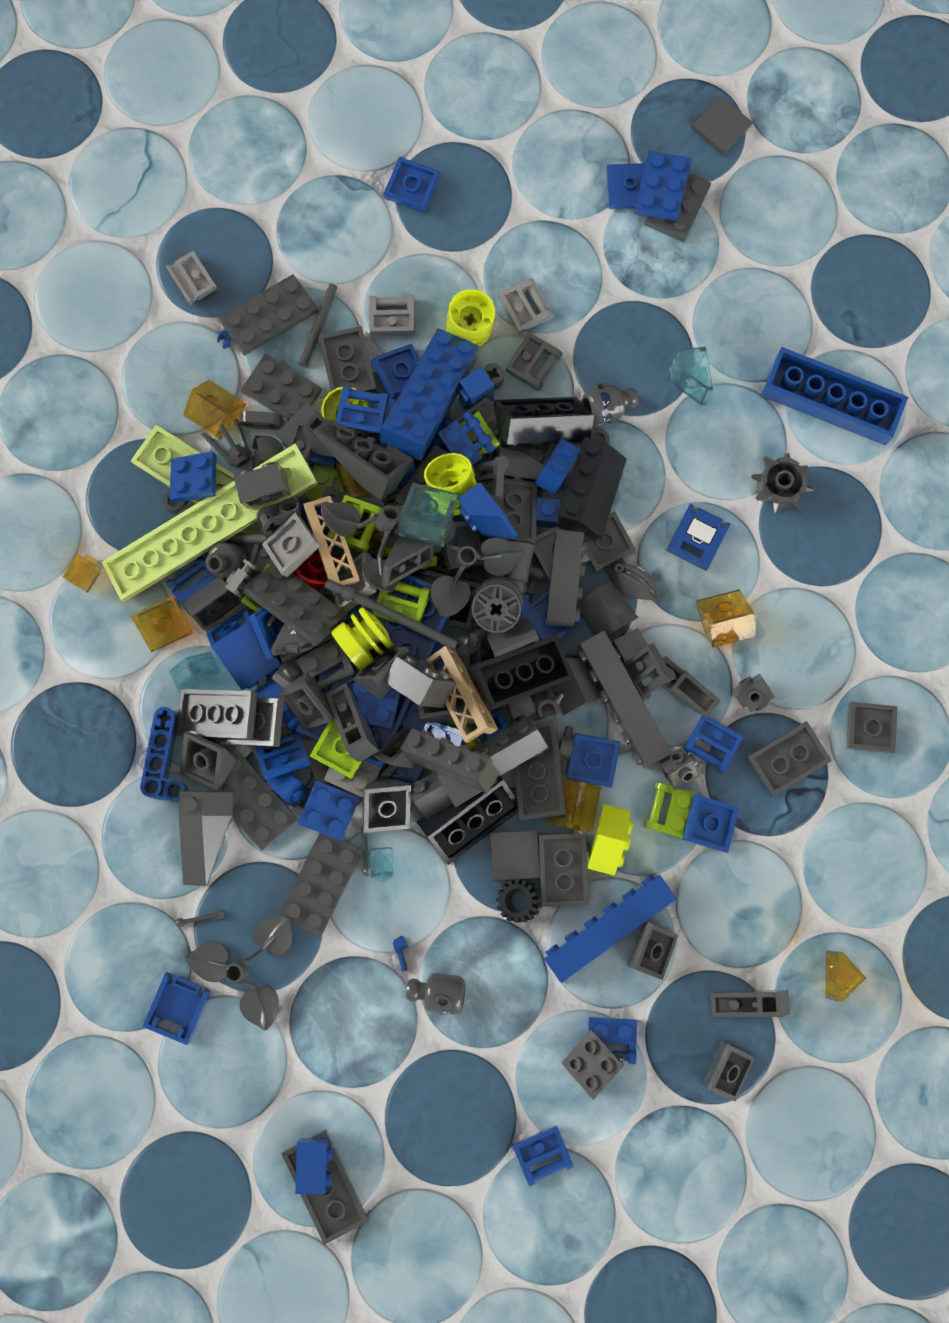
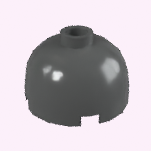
M254 435L252 449H255L254 456H252V469L282 452V444L270 436Z

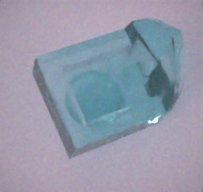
M393 848L368 849V874L373 879L379 882H386L394 876Z

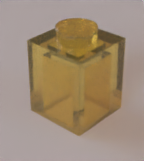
M77 554L63 578L88 593L102 572V569L97 565L98 561L87 554L85 557Z

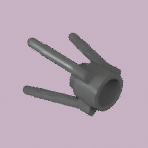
M234 419V423L242 447L240 444L236 445L222 424L219 426L231 446L228 450L229 455L206 433L203 432L201 434L228 461L230 466L235 465L236 468H239L251 460L250 455L252 452L247 446L238 419Z

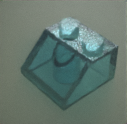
M706 346L679 350L676 358L673 359V366L670 367L671 380H675L676 388L701 406L706 405L713 391Z
M412 483L399 516L398 536L444 547L451 528L458 494Z

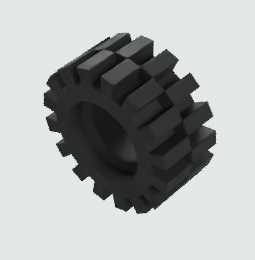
M525 879L509 880L507 884H503L501 886L503 889L498 890L497 893L500 896L496 898V902H499L500 905L497 906V909L502 911L500 915L507 917L506 920L514 921V923L527 922L534 919V915H538L540 912L538 908L542 907V903H540L542 895L538 894L540 892L539 888H535L533 882H528ZM518 891L523 892L527 897V904L522 910L515 909L511 902L513 894Z

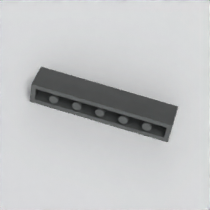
M605 631L580 643L577 654L582 663H587L590 669L588 674L594 684L598 683L601 689L599 695L602 701L610 705L612 709L610 715L616 725L620 724L624 732L621 735L627 745L631 744L635 751L632 755L638 765L642 764L643 768H646L671 755L668 746Z
M528 716L478 745L472 751L478 750L480 753L493 759L492 763L499 772V777L544 751L548 746L532 718ZM433 772L411 785L413 802L426 819L453 804L438 779L437 772Z

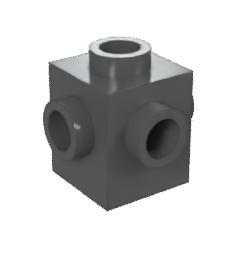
M760 673L753 678L751 676L746 677L736 687L739 693L736 696L742 708L747 706L750 712L763 709L768 705V701L775 698Z
M683 748L658 761L664 777L674 790L699 777L696 769L699 765L693 754L688 755Z

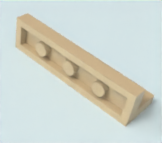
M331 496L303 504L311 532L321 545L318 548V552L327 578L345 587L346 585L350 586L359 583L360 579L345 537L336 534L334 539L325 536L323 531L326 524L323 517L318 515L315 510L323 502L333 503ZM334 545L344 549L345 553L341 560L332 557L330 554ZM341 567L351 570L353 578L340 581L338 572ZM332 591L333 596L339 595L338 593Z
M445 646L427 658L432 663V668H434L433 663L442 658L445 663L443 671L447 673L449 671V678L456 682L453 693L450 694L452 697L447 699L445 705L464 742L469 743L482 733L492 734L498 730L457 650ZM457 697L462 698L465 702L463 714L458 713L455 709ZM468 718L474 719L478 727L470 734H468L465 728Z

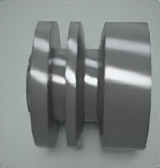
M503 576L491 577L483 581L477 588L471 606L472 616L476 623L485 631L492 633L505 632L513 628L519 621L523 606V594L519 586L511 579ZM493 603L496 606L501 604V611L498 608L493 610Z

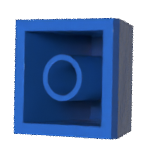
M246 608L206 633L211 647L241 690L254 687L259 682V679L266 675L274 674L278 667L281 666L277 656L273 659H266L249 619L250 614Z

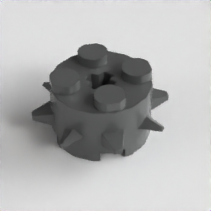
M786 453L784 458L780 457L775 461L767 456L764 457L765 468L762 473L751 476L752 479L757 481L758 495L755 499L757 501L761 500L763 503L773 507L775 513H778L781 508H788L790 506L800 509V496L804 492L813 491V488L807 485L806 471L809 467L807 465L799 466L800 463L791 459L789 453Z

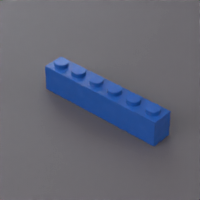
M651 874L641 882L643 886L637 891L633 888L622 895L624 900L619 904L611 903L603 909L605 914L597 919L593 916L584 923L586 928L579 933L574 930L564 938L566 940L564 944L559 947L555 944L545 951L547 956L543 959L560 983L567 980L677 899L661 875L654 877Z

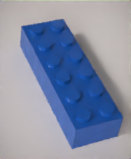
M438 328L382 425L380 443L386 446L388 444L394 446L406 455L422 461L458 395L459 381L469 375L475 364L479 346Z
M781 347L776 355L760 395L883 445H886L893 438L908 400V396L784 347Z

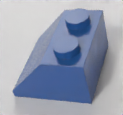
M480 482L457 499L462 506L459 511L474 532L479 530L483 537L516 538L518 536L503 511Z

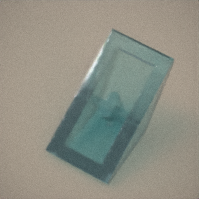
M211 651L186 657L169 671L178 692H181V689H187L221 673Z

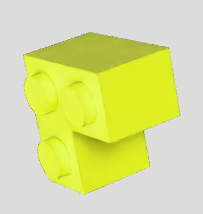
M603 804L597 823L596 835L589 854L587 869L615 876L617 868H622L625 859L623 850L628 851L631 837L627 836L631 834L633 821H630L631 811Z

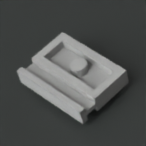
M194 251L176 260L173 265L166 266L167 271L189 305L217 290L215 283Z
M246 559L243 561L245 565L242 570L238 568L236 572L233 571L226 581L228 584L225 587L241 599L245 595L243 593L244 586L252 581L257 573H261L257 567Z
M362 761L353 779H350L329 767L324 782L363 798V788L377 779L381 768Z

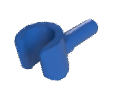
M221 331L218 334L217 343L222 339L226 340L222 347L226 349L230 346L231 337L226 331Z
M400 936L394 939L393 947L399 957L401 971H406L407 966L402 950L408 948V944L404 936Z

